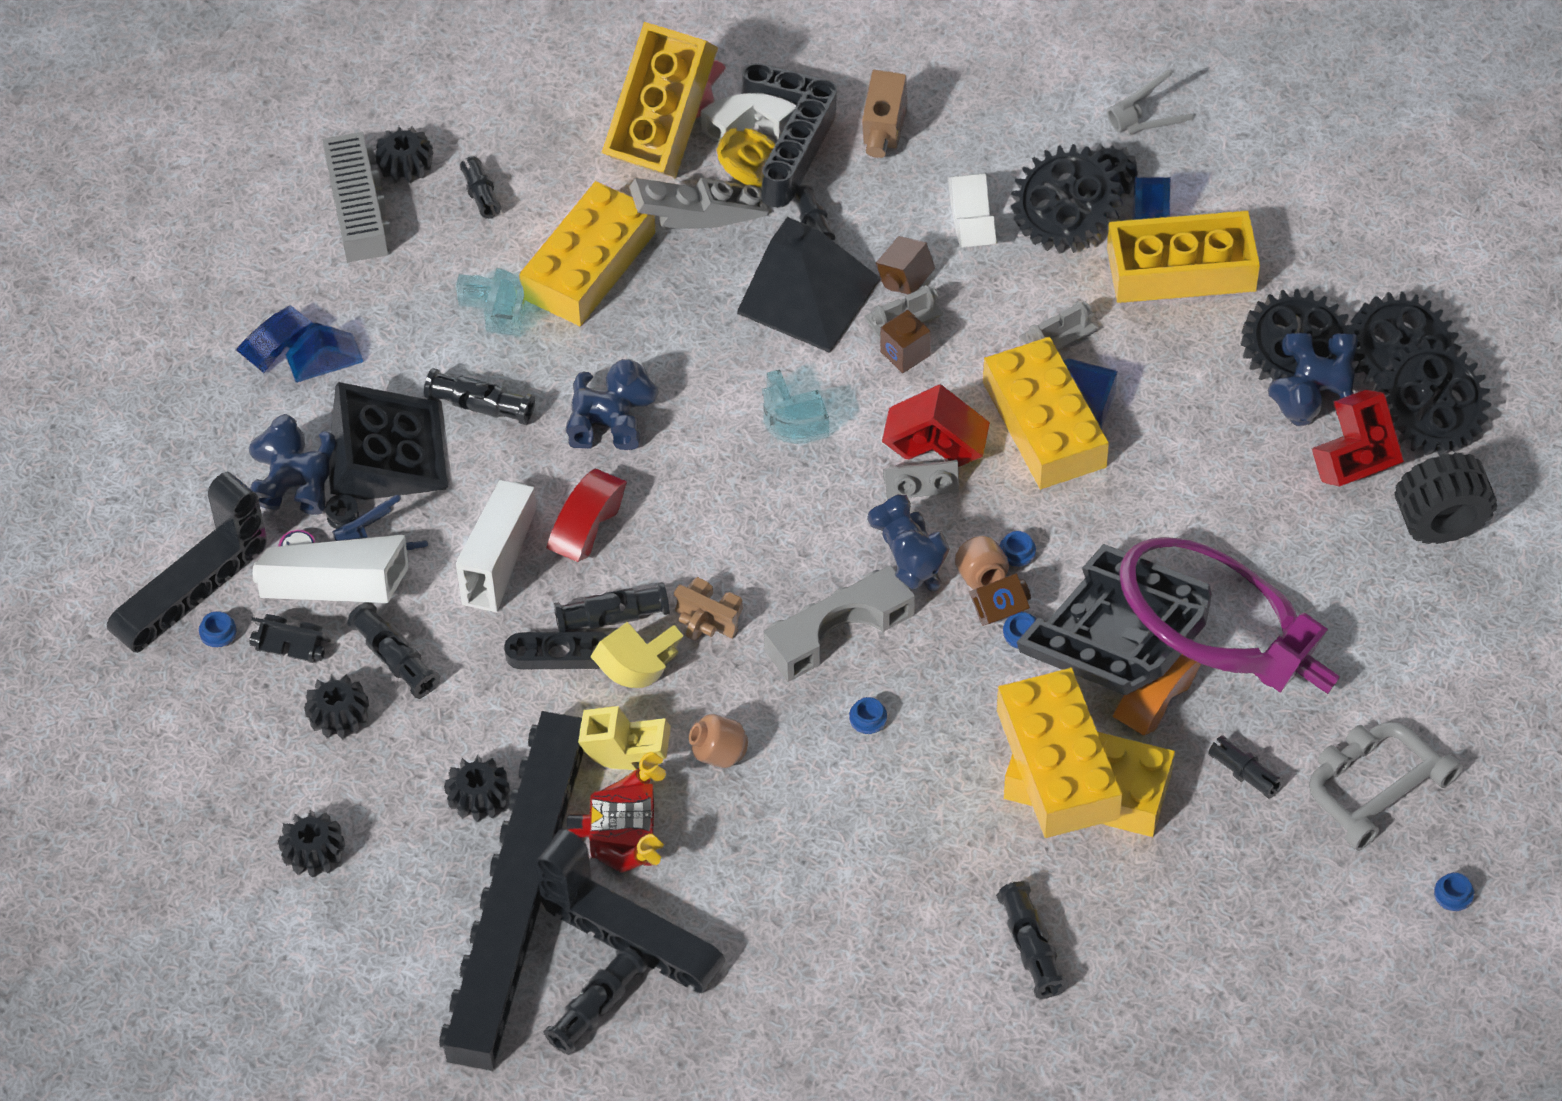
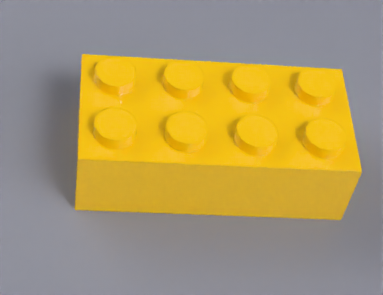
M644 22L601 153L611 158L676 178L718 47L706 40Z
M595 181L519 273L522 299L581 327L656 233L655 215L638 213L632 197Z
M1249 211L1109 222L1107 253L1117 303L1256 292L1260 263Z
M1050 336L984 358L983 384L1040 490L1107 468L1109 442Z
M1068 668L998 686L997 714L1044 838L1120 819L1122 793L1073 669Z
M1097 731L1122 793L1120 819L1103 823V825L1153 837L1172 776L1175 751ZM1012 753L1005 774L1004 799L1032 806Z

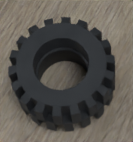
M1456 452L1454 454L1446 453L1438 457L1429 458L1412 467L1411 471L1406 472L1401 477L1402 480L1395 487V498L1409 534L1416 541H1422L1425 544L1452 542L1473 534L1474 531L1486 525L1485 522L1491 520L1494 516L1493 512L1497 510L1498 506L1496 496L1482 462L1479 459H1475V456L1471 454L1464 455L1463 453Z

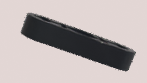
M602 632L515 633L504 644L505 658L511 667L520 670L601 669L590 656L592 655L593 646H597L608 635ZM538 645H542L543 656H538L537 654ZM563 645L569 649V652L564 657L557 658L551 656L549 650L554 646ZM575 645H580V656H576ZM520 646L526 647L523 656L517 655Z

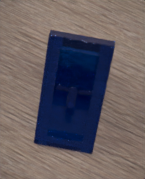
M1135 177L1132 206L1133 220L1170 217L1171 177Z
M314 322L285 353L296 383L363 363V358L353 333Z
M1070 358L1063 360L1102 430L1116 392L1118 371Z

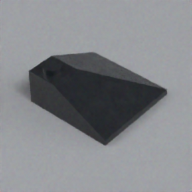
M787 217L770 240L740 303L737 314L830 353L879 282L880 277L820 230Z
M342 382L336 384L331 433L335 436L336 446L329 459L330 494H346L353 498L367 500L446 490L448 488L438 401Z

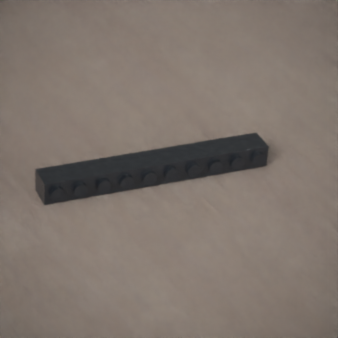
M541 711L538 725L532 724L530 728L528 746L531 749L528 757L523 756L519 766V779H521L519 789L513 788L509 801V810L512 811L509 821H503L499 837V842L502 844L500 854L494 853L490 864V876L493 878L490 887H484L481 894L480 910H483L480 921L474 920L472 924L470 944L473 945L470 955L464 954L461 961L460 978H463L460 989H454L451 995L449 1010L452 1013L450 1023H444L441 1029L439 1047L444 1048L446 1063L489 1071L494 1070L541 905L536 862L557 832L563 828L584 754L583 748L578 743L582 722L581 717Z

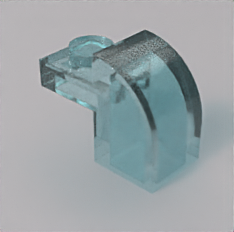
M496 268L493 279L479 275L459 274L456 282L458 305L484 309L486 332L521 337L526 319L524 290L519 279L512 273L500 268Z
M781 370L767 372V387L762 388V395L764 400V425L768 432L781 441L793 444L809 443L828 438L829 415L819 390L790 396Z

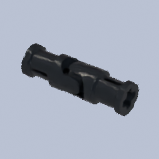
M431 368L424 385L423 394L425 398L433 399L436 397L450 401L453 406L479 412L495 418L501 415L518 420L519 424L523 425L528 424L535 407V396L526 394V396L508 392L504 386L490 384L463 375L459 376V378L446 375L435 368Z
M663 582L657 583V587L635 591L633 588L608 592L603 595L584 597V601L561 605L559 602L553 603L559 632L587 626L590 629H596L605 625L639 620L640 616L662 612L663 615L670 614L667 592ZM620 603L626 607L622 612L620 611Z
M364 602L356 606L348 616L347 625L352 630H358L366 639V645L384 664L388 665L389 670L394 676L402 678L411 687L410 693L416 699H421L435 690L439 685L440 675L435 670H429L421 661V654L415 648L409 647L407 640L391 622H385L376 613L377 607L372 602Z
M1014 881L1001 887L996 897L999 904L1005 907L1009 917L1007 925L1015 945L1020 951L1022 964L1025 970L1030 971L1035 983L1033 992L1038 999H1047L1060 995L1066 990L1069 983L1066 977L1059 972L1056 964L1057 953L1055 948L1048 944L1049 935L1040 911L1034 909L1030 899L1031 888L1026 881Z
M621 945L615 951L616 957L605 969H599L581 989L579 996L568 1003L565 1007L566 1013L554 1026H548L543 1031L544 1036L552 1046L562 1053L570 1055L575 1050L574 1044L586 1031H592L596 1027L598 1015L601 1017L608 1013L626 993L625 987L636 974L642 975L647 969L646 964L634 950Z

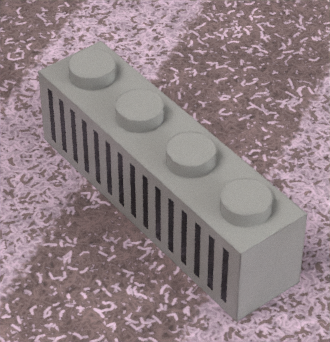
M363 132L322 139L347 263L387 256L386 243L393 242L389 221L382 222L381 219L382 216H387L384 196H376V191L381 190L378 169L371 171L370 165L376 164L372 144H365Z

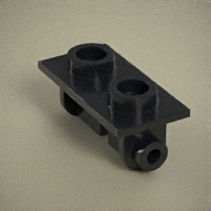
M265 614L264 619L255 617L251 619V621L259 626L258 632L253 631L251 633L249 644L254 646L255 650L259 652L282 656L285 643H290L287 655L289 658L314 663L315 660L322 661L324 658L325 647L321 646V642H331V638L322 632V627L316 624L301 622L300 626L296 627L287 625V619L271 614Z

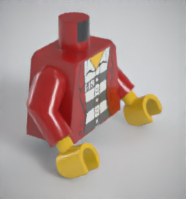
M646 753L640 760L639 768L601 791L592 793L590 797V814L567 815V830L579 837H589L591 857L598 859L601 863L620 873L642 865H657L661 861V856L656 850L663 848L664 844L654 835L653 784L649 783L650 778L654 781H662L666 776V771L658 766L663 762V758L656 753Z

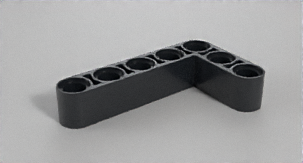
M750 64L743 69L742 94L771 95L796 105L762 170V201L770 207H784L792 201L835 120L837 87L833 82L826 79L765 64Z
M223 472L218 475L208 489V499L216 529L119 606L107 621L108 631L132 652H141L144 649L142 646L145 643L151 644L171 627L170 623L172 621L178 622L200 604L197 602L201 598L205 600L227 582L225 578L228 576L233 577L254 560L252 556L256 553L260 555L267 545V536L258 496L231 472Z
M565 829L559 830L537 859L536 864L542 905L551 915L559 914L562 916L560 920L586 934L589 931L594 933V938L616 950L621 945L631 948L642 958L647 967L653 970L655 967L661 969L660 974L686 988L689 985L694 987L693 991L699 994L704 993L725 963L724 955L712 944L592 881L588 847L573 832Z

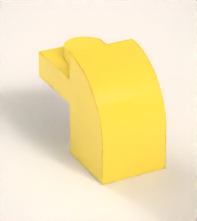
M626 622L601 640L590 657L614 682L629 688H644L655 683L665 670V664L678 654L676 647L683 638V634L673 625L646 644L634 628Z
M619 706L583 710L578 743L593 761L611 769L636 770L638 762L646 753L654 752L663 759L667 758L671 726L665 718L629 722Z

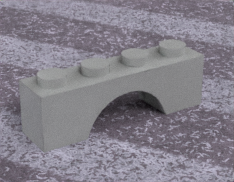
M891 565L879 571L875 570L868 573L862 580L849 587L837 589L830 597L816 604L811 603L805 606L799 613L786 620L774 622L764 631V651L787 682L820 666V643L825 635L834 628L848 623H862L884 632L914 616L915 596L895 576L896 571Z

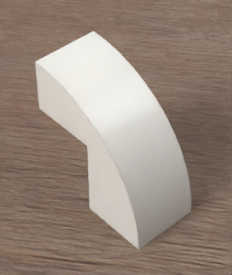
M738 94L722 98L701 110L702 132L719 143L722 136L731 128H737L736 131H744L745 128L751 129L755 126L778 141L796 105L784 99L766 94Z
M986 174L948 177L951 209L959 245L961 247L996 244L994 216H991L989 213Z

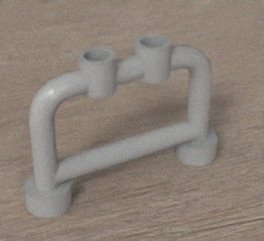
M1396 722L1381 723L1369 731L1364 726L1358 725L1346 737V742L1349 746L1339 751L1334 745H1330L1322 751L1318 757V762L1321 766L1311 775L1309 788L1314 800L1348 831L1345 840L1357 851H1361L1373 842L1379 832V828L1370 821L1373 817L1429 776L1441 788H1446L1460 776L1463 765L1452 755L1442 758L1413 730L1403 724ZM1387 737L1398 738L1423 760V762L1352 814L1324 787L1328 779L1332 776L1338 777L1344 773L1351 762L1360 756L1365 757L1377 747L1378 743Z

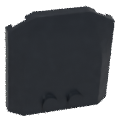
M1103 544L1082 567L1085 579L1049 620L1045 622L1044 619L1038 617L1017 641L1020 653L1061 670L1072 668L1076 676L1123 695H1127L1162 677L1181 655V653L1168 646L1152 633L1134 613L1124 596L1120 583L1121 562L1127 552ZM1139 558L1136 564V580L1144 599L1168 626L1193 641L1207 623L1212 597L1210 584Z

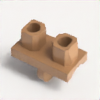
M697 577L688 587L679 584L674 591V596L677 597L675 612L681 614L679 622L688 626L686 636L691 640L696 641L702 633L712 637L716 631L733 639L738 632V619L743 610L742 598L729 592L725 593L720 602L710 599L713 595V586L709 582Z

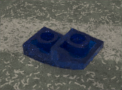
M289 305L259 325L235 350L262 373H265L286 347L294 352L316 325L292 305Z

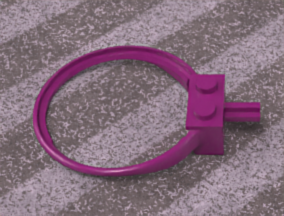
M1172 537L1144 540L1134 545L1125 554L1120 567V583L1128 604L1152 633L1179 653L1201 664L1222 671L1243 674L1253 673L1259 677L1262 683L1273 687L1280 693L1297 673L1326 694L1330 693L1340 679L1338 674L1311 656L1328 631V628L1306 613H1301L1297 617L1294 607L1283 593L1234 558L1202 543ZM1174 546L1193 550L1218 560L1235 570L1263 593L1279 619L1283 636L1279 635L1264 653H1261L1259 648L1212 647L1184 637L1168 626L1144 599L1136 580V564L1138 559L1150 550Z

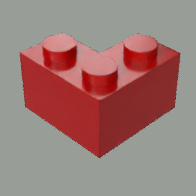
M939 384L889 407L882 442L904 459L914 458L933 449L944 459L947 458L948 461L957 460L958 467H961L983 457L990 422L942 384Z
M1363 390L1334 401L1343 436L1311 448L1321 481L1338 487L1404 462L1385 394L1371 390Z

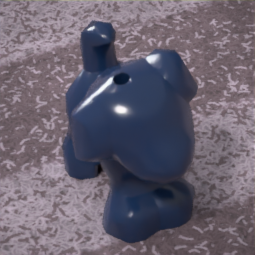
M1294 333L1286 334L1283 337V351L1285 355L1294 356L1296 359V372L1294 377L1278 378L1272 381L1268 388V395L1278 404L1282 414L1292 424L1305 426L1313 422V418L1319 414L1323 404L1320 391L1327 390L1337 393L1341 399L1354 394L1353 383L1355 373L1352 362L1358 344L1356 335L1335 334L1333 338L1329 339L1328 348L1332 354L1337 356L1335 360L1315 354L1311 334Z
M631 359L617 361L611 366L606 376L607 391H597L587 387L593 375L585 371L578 373L573 382L572 413L565 427L566 433L569 436L568 444L570 447L591 449L594 440L592 426L599 424L611 428L613 445L617 449L633 450L638 448L640 433L637 430L638 423L636 418L628 415L630 408L648 406L656 400L659 394L658 387L650 380L646 369L640 363Z
M287 414L276 417L261 435L251 441L249 446V454L254 460L270 465L269 475L264 480L255 479L250 486V489L258 496L260 507L278 510L286 491L291 487L300 486L294 496L295 502H301L300 510L312 515L323 514L326 504L324 484L329 476V459L336 446L335 436L327 431L321 432L318 435L321 440V446L318 451L302 453L305 447V437L297 426V421Z
M895 495L883 504L871 509L867 520L872 528L883 531L882 536L889 545L896 561L897 570L895 576L912 590L920 588L924 582L929 591H937L942 584L937 573L950 550L942 531L931 534L926 532L925 521L919 511L910 513L911 503L907 495Z

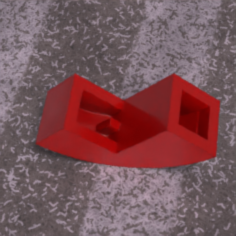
M596 468L587 473L573 489L562 507L551 531L546 549L576 562L588 558L593 548L599 524L617 515L627 481Z

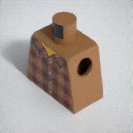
M872 69L862 118L863 143L867 144L865 151L871 157L883 158L886 155L887 148L897 149L908 108L906 74Z

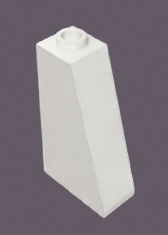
M498 481L456 562L462 605L498 612L537 508L534 487L527 486L521 482Z
M405 535L266 548L260 559L254 563L253 581L255 584H258L260 598L388 603L409 567Z

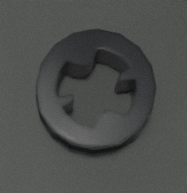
M335 495L326 502L327 522L335 529L359 518L357 501L350 495ZM340 508H347L344 516H337Z

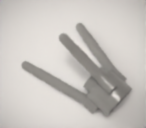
M1171 70L1165 71L1128 98L1107 108L1108 120L1117 132L1126 129L1129 135H1132L1140 130L1194 119L1193 114H1185L1138 123V119L1142 118V111L1138 102L1172 75Z

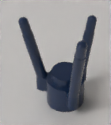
M395 495L356 520L333 530L332 533L335 541L368 538L364 528L391 512L390 507L401 500V496ZM426 540L406 543L407 551L428 546Z

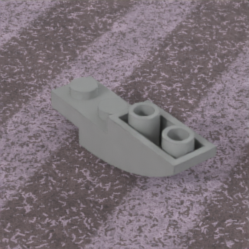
M635 178L629 186L638 213L657 215L662 227L687 229L715 228L765 217L769 213L767 205L761 199L760 187L700 178L696 186L692 187Z

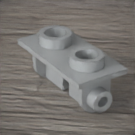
M924 285L921 286L920 290L906 295L902 300L897 299L883 306H875L874 311L865 315L864 318L880 340V327L906 310L914 314L923 324L943 316V312L934 301L938 299L935 287Z
M1076 301L1072 307L1061 312L1059 315L1039 325L1033 324L1029 327V331L1019 335V339L1024 344H1028L1050 336L1057 351L1096 331L1097 327L1088 318V315L1092 313L1090 305L1086 301L1082 303Z
M946 458L943 459V462L900 467L889 465V468L883 469L887 500L898 494L913 498L959 492L957 460L948 461Z

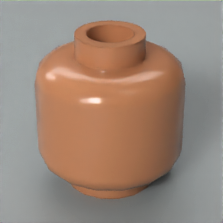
M973 537L965 541L955 554L956 568L966 584L972 589L1005 578L1008 573L1009 563L1007 557L998 543L991 537Z
M708 714L699 723H695L689 733V743L692 745L694 757L699 761L720 768H729L736 762L741 761L745 756L748 748V737L742 724L736 720L717 714Z

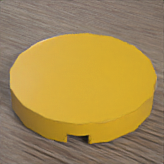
M731 128L722 136L718 143L716 151L719 162L734 179L746 185L762 187V170L775 143L754 129L745 128L744 131H736L737 128Z

